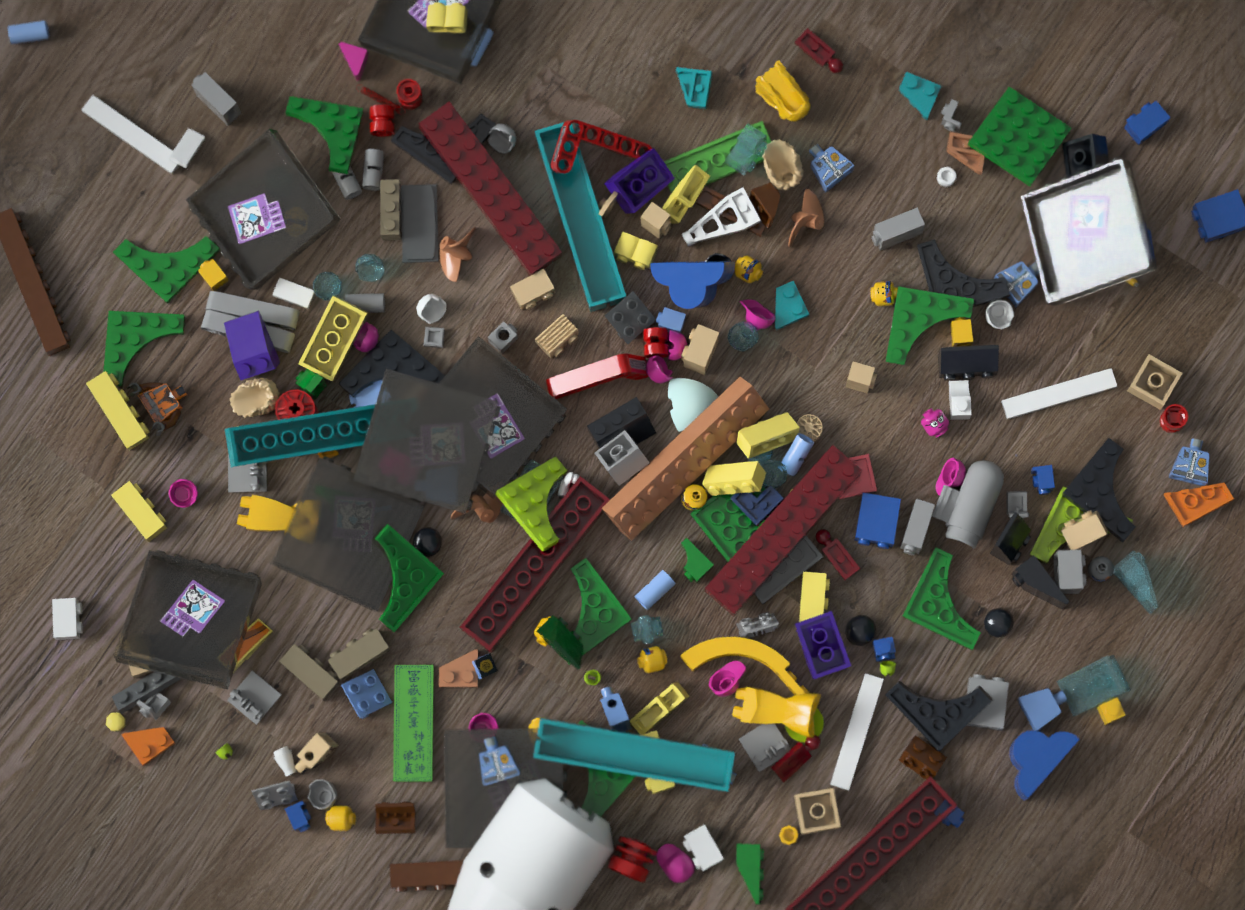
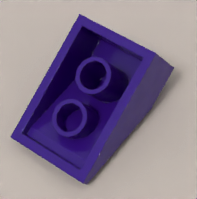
M652 148L618 171L604 184L611 194L614 191L619 193L616 201L624 213L628 214L639 210L672 182L675 177L656 150Z
M259 310L224 322L233 364L240 380L274 370L281 363Z
M832 611L795 624L812 679H817L851 666Z

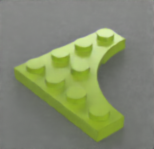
M556 456L500 488L495 494L542 552L559 541L547 515L549 491L555 482L567 472V469Z
M1064 486L1029 555L1031 557L1034 555L1037 560L1046 564L1053 553L1067 542L1061 532L1064 523L1071 519L1075 521L1081 519V515L1084 514L1082 510L1062 496L1066 490Z

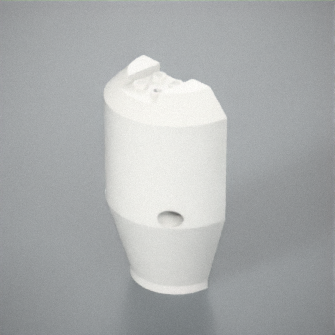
M545 778L518 783L464 860L448 910H548L553 907L556 910H574L614 852L609 822L595 812L588 815L580 807L577 810L573 808L574 804L562 796V790ZM485 861L490 862L491 868L489 870H482L480 865Z

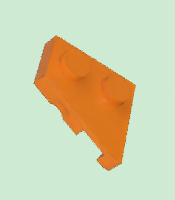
M165 727L122 734L143 766L175 744Z

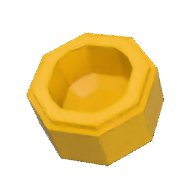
M790 825L783 827L779 834L781 842L787 845L796 843L799 836L797 829Z

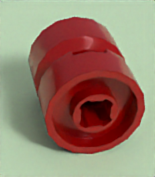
M405 79L398 84L396 93L400 105L409 110L419 107L423 99L420 85L413 79Z
M390 105L371 106L370 119L373 121L370 123V135L376 137L394 135V123H392L394 107Z
M661 327L644 329V342L647 343L644 345V357L651 358L655 355L661 358L668 357L669 349L665 343L668 341V329Z
M1172 404L1160 416V426L1167 433H1177L1187 423L1188 412L1182 405Z

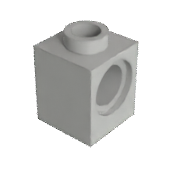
M503 322L488 336V341L503 354L518 339L516 334L518 331L512 324L509 323L507 325ZM501 333L509 334L507 340H501L499 336Z

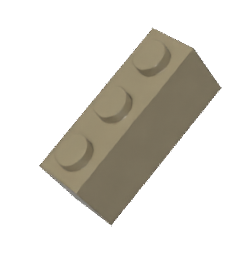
M399 179L380 180V235L382 241L401 240V183Z
M372 628L362 634L363 637L361 639L350 641L346 644L347 648L342 651L337 650L330 655L331 658L328 659V662L341 681H344L390 651L377 628L375 630Z
M294 644L279 662L325 701L339 685L337 681L338 676L331 670L326 672L322 668L324 664L316 657L312 660L308 656L309 651L302 645L298 647Z

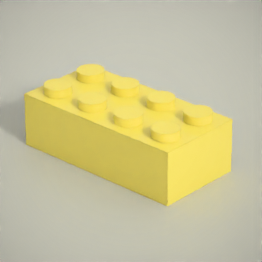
M336 295L332 296L298 364L330 381H334L369 312Z
M105 371L86 383L127 449L131 450L149 439L147 434L150 431L145 423L138 421L137 418L140 415L135 407L128 405L127 401H129V398L124 390L118 389L117 385L119 382L114 374H109Z

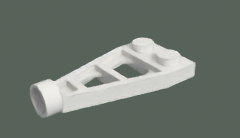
M742 187L726 196L682 235L690 247L697 242L744 231L761 222L745 189ZM726 208H733L738 218L737 222L723 225L719 219L720 214ZM715 219L719 226L718 230L705 233L703 225L709 220ZM692 233L695 234V236H696L695 239H693V237H692V235H691Z

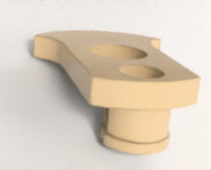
M614 191L608 200L605 198L601 200L598 208L601 209L598 213L599 215L606 218L616 204V197L619 193Z

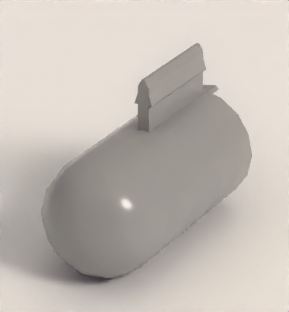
M981 460L971 464L960 491L946 485L943 486L932 517L946 522V538L961 541L973 549L976 548L978 541L982 540L1004 482V475L1000 467L995 463Z

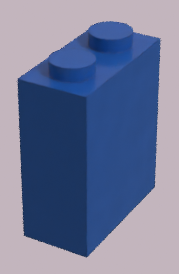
M1238 189L1195 203L1192 208L1193 210H1191L1194 221H1197L1199 225V236L1201 239L1204 238L1205 243L1245 230V206Z
M863 493L854 541H859L858 544L870 546V543L877 544V547L882 549L893 547L901 499Z

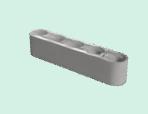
M210 291L205 309L235 317H241L259 310L265 325L288 330L296 329L300 313L299 310L216 291Z
M207 309L201 329L227 337L224 322L238 317ZM265 325L275 350L290 353L295 334Z

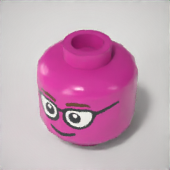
M930 408L922 414L924 418L921 420V425L929 436L937 438L948 431L949 420L942 410Z

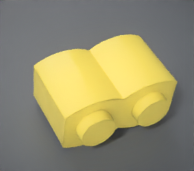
M436 2L433 5H428L426 27L429 32L465 33L468 11L461 3H453L446 6L443 3Z
M622 232L615 248L614 256L620 262L627 263L629 261L634 263V267L638 269H650L658 250V245Z

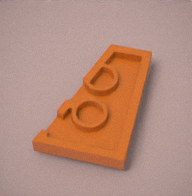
M1224 482L1201 486L1195 489L1164 493L1165 499L1182 527L1195 522L1234 500Z

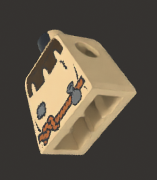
M326 732L316 733L297 755L301 760L295 765L296 770L304 774L309 768H317L339 745Z

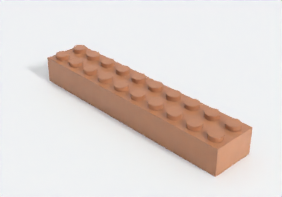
M739 377L601 509L618 530L632 541L737 441L739 430L754 425L769 410L768 406L755 388Z

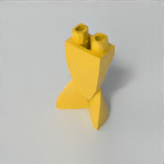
M262 496L241 497L240 507L248 508L249 514L248 516L239 514L237 525L257 532L287 530L290 535L300 541L315 544L322 510L321 501L306 500L290 507Z
M756 687L736 689V699H742L744 703L743 707L734 706L732 716L741 719V722L757 724L783 723L800 735L809 738L814 737L813 716L821 694L806 693L785 698L774 692Z

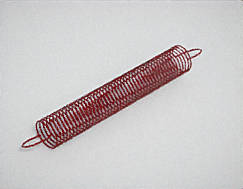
M367 87L365 89H361L367 91H359L361 93L366 92L363 94H368L367 96L370 98L377 97L372 99H378L376 101L381 103L382 105H395L393 107H397L394 108L397 109L394 110L397 113H399V110H401L398 109L400 108V106L395 104L394 102L393 104H388L391 103V101H388V99H386L385 97L383 99H379L382 98V96H379V94H377L376 92L374 94H369L373 93V91L371 90V92H368L370 91V89Z

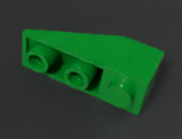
M737 844L736 866L755 904L759 905V900H763V889L759 887L760 881H763L764 869H760V861H764V849H760V844Z

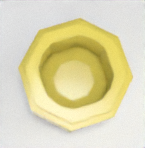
M111 713L106 718V726L111 731H121L125 727L126 719L120 713Z

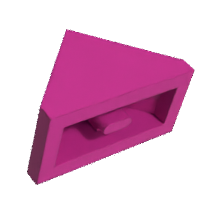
M344 42L339 43L340 49L357 81L360 80L369 56L368 51Z

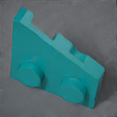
M676 67L687 106L707 109L713 75L712 71Z
M906 72L899 91L909 100L914 108L916 107L922 114V117L927 120L941 85Z
M794 281L776 288V331L809 316V312Z

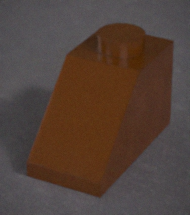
M771 182L752 189L749 196L758 216L767 228L772 226L781 197L778 189Z

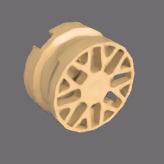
M807 414L797 421V425L800 427L799 433L808 436L814 442L820 438L823 426L818 417Z

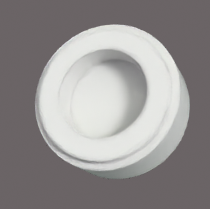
M943 167L939 170L937 181L940 185L949 187L955 183L956 172L952 168Z

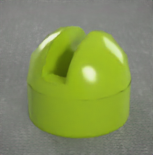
M880 662V671L884 676H887V673H889V676L895 673V662Z
M589 670L585 673L584 680L588 685H597L601 680V675L597 670ZM588 675L596 677V679H588Z
M226 743L215 753L221 759L226 760L228 758L225 754L228 753L232 756L233 749Z

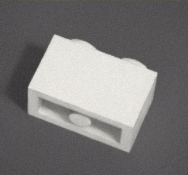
M76 598L52 599L53 638L56 640L80 639V633H83V624L79 620V614H82V603H79V600Z
M705 824L684 836L685 841H683L686 850L688 852L692 851L695 856L692 860L697 869L701 868L702 871H705L724 860Z

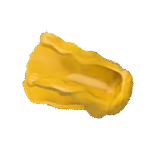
M776 61L774 68H770L763 76L756 78V93L762 96L767 104L778 110L782 119L796 122L808 114L811 106L808 95L801 90L795 79L786 71L785 66L780 61Z

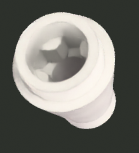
M288 746L273 752L275 755L273 758L286 776L297 772L292 751L289 750Z

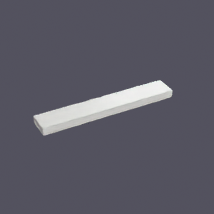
M94 95L82 108L85 114L169 173L173 174L179 164L170 160V155L173 152L171 149Z
M1112 368L1011 397L1001 402L1006 418L1011 419L1116 388L1117 383Z
M866 673L864 675L830 783L832 786L847 791L850 789L884 680L882 678Z

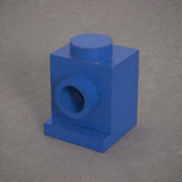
M1052 465L1032 467L1031 474H1035L1032 477L1034 488L1037 487L1039 495L1050 494V491H1053L1055 488Z
M893 637L873 640L872 645L876 662L895 659L896 651Z
M946 800L934 812L936 816L939 813L942 815L950 807ZM957 807L943 823L948 827L951 824L958 828L964 821V818H962L964 812Z
M304 801L285 808L295 831L299 830L300 833L311 828L309 823L311 816L307 808L303 809L306 806Z

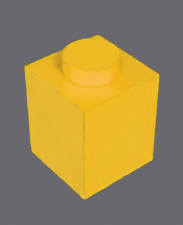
M213 259L202 263L198 270L213 291H216L229 281Z
M965 317L955 318L950 324L952 346H972L971 319L966 320Z
M1114 698L1097 707L1105 725L1125 716L1118 698Z

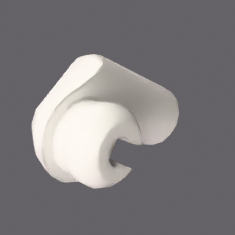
M569 472L563 478L558 491L559 497L565 496L569 491L570 483L574 484L579 478L578 474Z

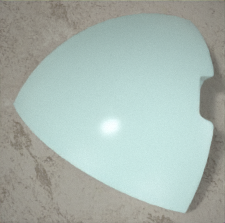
M687 378L670 380L668 398L673 402V409L670 413L678 432L683 431L719 397L705 384Z

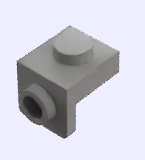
M951 99L949 105L945 104L941 114L944 117L941 125H944V128L949 131H959L961 123L952 119L958 102Z
M1006 491V514L1010 518L1014 512L1018 513L1023 520L1024 517H1029L1026 491Z
M157 693L148 698L145 703L138 700L136 704L140 707L139 712L146 718L150 716L157 720L171 702L162 694Z

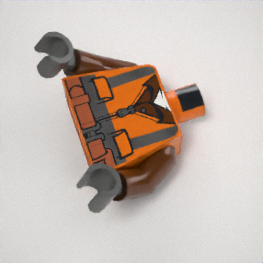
M161 382L131 383L127 387V389L132 388L134 392L129 394L131 397L139 393L138 397L155 422L151 430L158 429L156 436H160L163 431L176 425L183 409L178 400L187 395L182 385L171 391L167 383L163 384Z

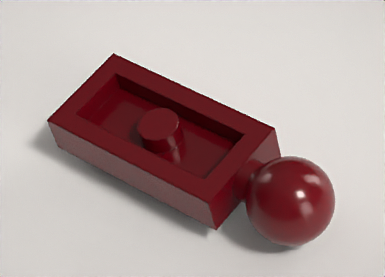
M808 28L795 41V44L822 68L829 64V70L832 73H840L843 70V62L840 59L832 58L835 55V51Z
M821 529L816 533V541L826 546L821 551L844 581L860 570V567L837 538L834 541L830 540L831 534L828 530Z
M814 735L813 738L807 737L805 745L799 741L771 767L782 782L787 781L812 757L809 751L819 748L821 744L820 738L817 735Z

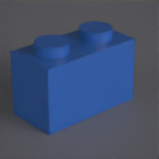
M1157 101L1152 104L1148 102L1141 108L1142 112L1138 115L1134 113L1126 120L1127 124L1124 129L1138 145L1165 126L1170 120V116Z

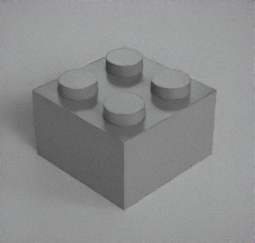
M625 430L595 452V455L618 486L628 481L630 477L649 464V461Z
M1058 550L1053 556L1055 583L1063 594H1079L1084 586H1086V574L1082 573L1083 566H1085V555H1081V550Z

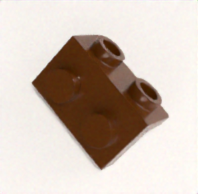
M915 735L900 756L899 761L927 780L930 776L932 778L935 777L947 757Z
M383 802L375 804L376 834L415 833L416 812L414 803Z

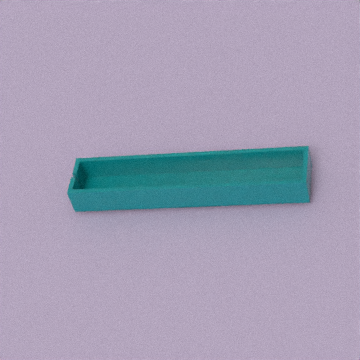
M563 122L536 130L535 137L589 310L593 312L607 308V303L610 306L617 305L626 297V293L602 217L598 214L600 211L580 147H578L572 169L568 173H556L551 168V161L564 124ZM571 124V125H570V132H571V133H574V128H573V125ZM566 142L564 149L568 152L571 146L569 142ZM560 160L558 164L561 170L565 167L563 160Z
M540 717L537 736L540 739H536L534 758L727 792L729 790L735 756L734 751Z

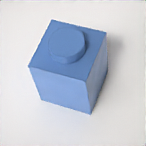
M664 307L663 313L659 312L656 323H659L658 327L667 328L668 332L674 330L681 333L686 320V314Z

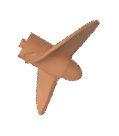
M806 189L804 193L802 211L794 213L791 217L796 224L789 237L788 247L792 246L802 226L817 230L824 227L822 207L816 195L809 189Z
M476 227L458 242L446 236L440 243L441 266L446 277L453 282L458 280L461 261H470L472 259V254L466 246Z
M497 482L483 497L476 494L472 495L471 501L461 505L452 513L451 520L474 509L481 521L492 523L498 517L503 503L495 495L497 490L504 487L502 482Z

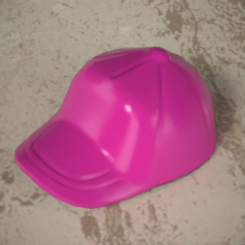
M740 301L746 309L747 323L757 330L768 328L775 321V315L757 301Z
M950 458L944 464L936 482V491L939 496L944 485L951 488L962 485L966 476V467L960 460Z
M740 661L729 662L711 676L709 687L715 695L720 697L734 694L736 689L739 688V679L745 673L746 666Z
M665 844L658 850L657 861L670 880L675 883H684L694 874L695 864L692 858L681 849L672 844Z

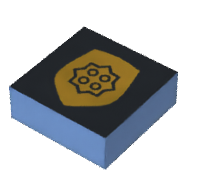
M490 653L472 661L479 679L498 671Z

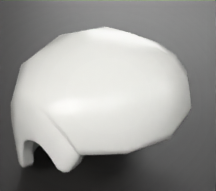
M428 294L419 300L416 307L417 314L422 320L432 324L443 317L447 304L438 295Z
M1001 299L990 302L985 310L986 321L993 328L1004 329L1009 327L1014 317L1012 305L1006 300Z

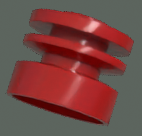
M295 389L283 393L278 398L275 413L278 420L318 414V409L309 394ZM298 407L300 411H297L296 414H294L292 410H295V408Z
M620 836L618 841L625 844V848L616 845L615 849L621 852L622 855L621 857L612 855L607 868L633 880L645 883L650 871L643 867V863L653 864L654 861L646 856L648 854L656 857L658 852L639 840Z

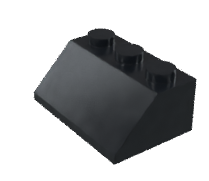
M1089 134L1062 143L1069 198H1072V196H1099L1113 191L1106 136Z
M999 345L940 348L938 354L939 378H944L946 381L955 380L956 377H963L965 380L974 379L975 376H982L984 379L993 378L998 373Z
M637 397L587 425V430L599 449L624 430L636 445L656 434L647 413Z

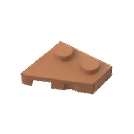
M950 132L946 152L981 175L985 156L967 145L973 136Z
M473 650L439 667V688H478V675L472 664V661L478 659V650Z

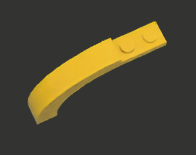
M741 637L715 638L699 643L680 655V658L692 672L703 664L720 657L741 656L751 658L770 668L794 695L809 693L803 685L800 687L795 682L797 678L790 670L786 671L790 663L782 655L769 646L755 640Z

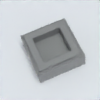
M425 327L424 347L443 348L445 329Z

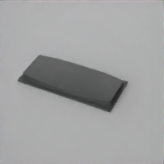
M437 184L401 185L403 263L439 262Z

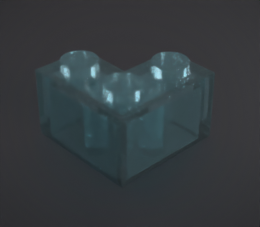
M747 123L737 138V144L726 158V164L744 176L747 172L751 173L756 165L755 160L757 157H762L764 154V149H766L767 135Z

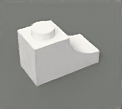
M968 380L949 381L950 420L970 419L972 415Z

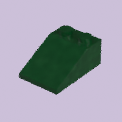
M552 615L536 632L562 659L579 670L583 653V644L579 641L581 637L574 630L570 632L567 629L568 623L562 617L556 618Z

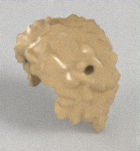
M780 139L766 144L762 157L765 159L764 167L770 182L780 190H788L789 187L798 185L802 180L804 170L802 169L800 155L796 153L794 146L786 143V141L782 142Z
M255 378L254 380H247L231 393L230 404L233 408V413H237L239 416L243 415L244 418L247 416H261L275 409L280 393H278V388L272 380Z

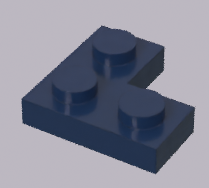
M772 485L758 498L752 492L735 493L730 498L756 526H759L784 500Z

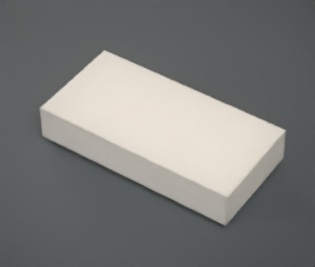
M188 128L170 155V160L187 168L204 142L205 136Z
M279 278L272 295L309 309L315 291Z

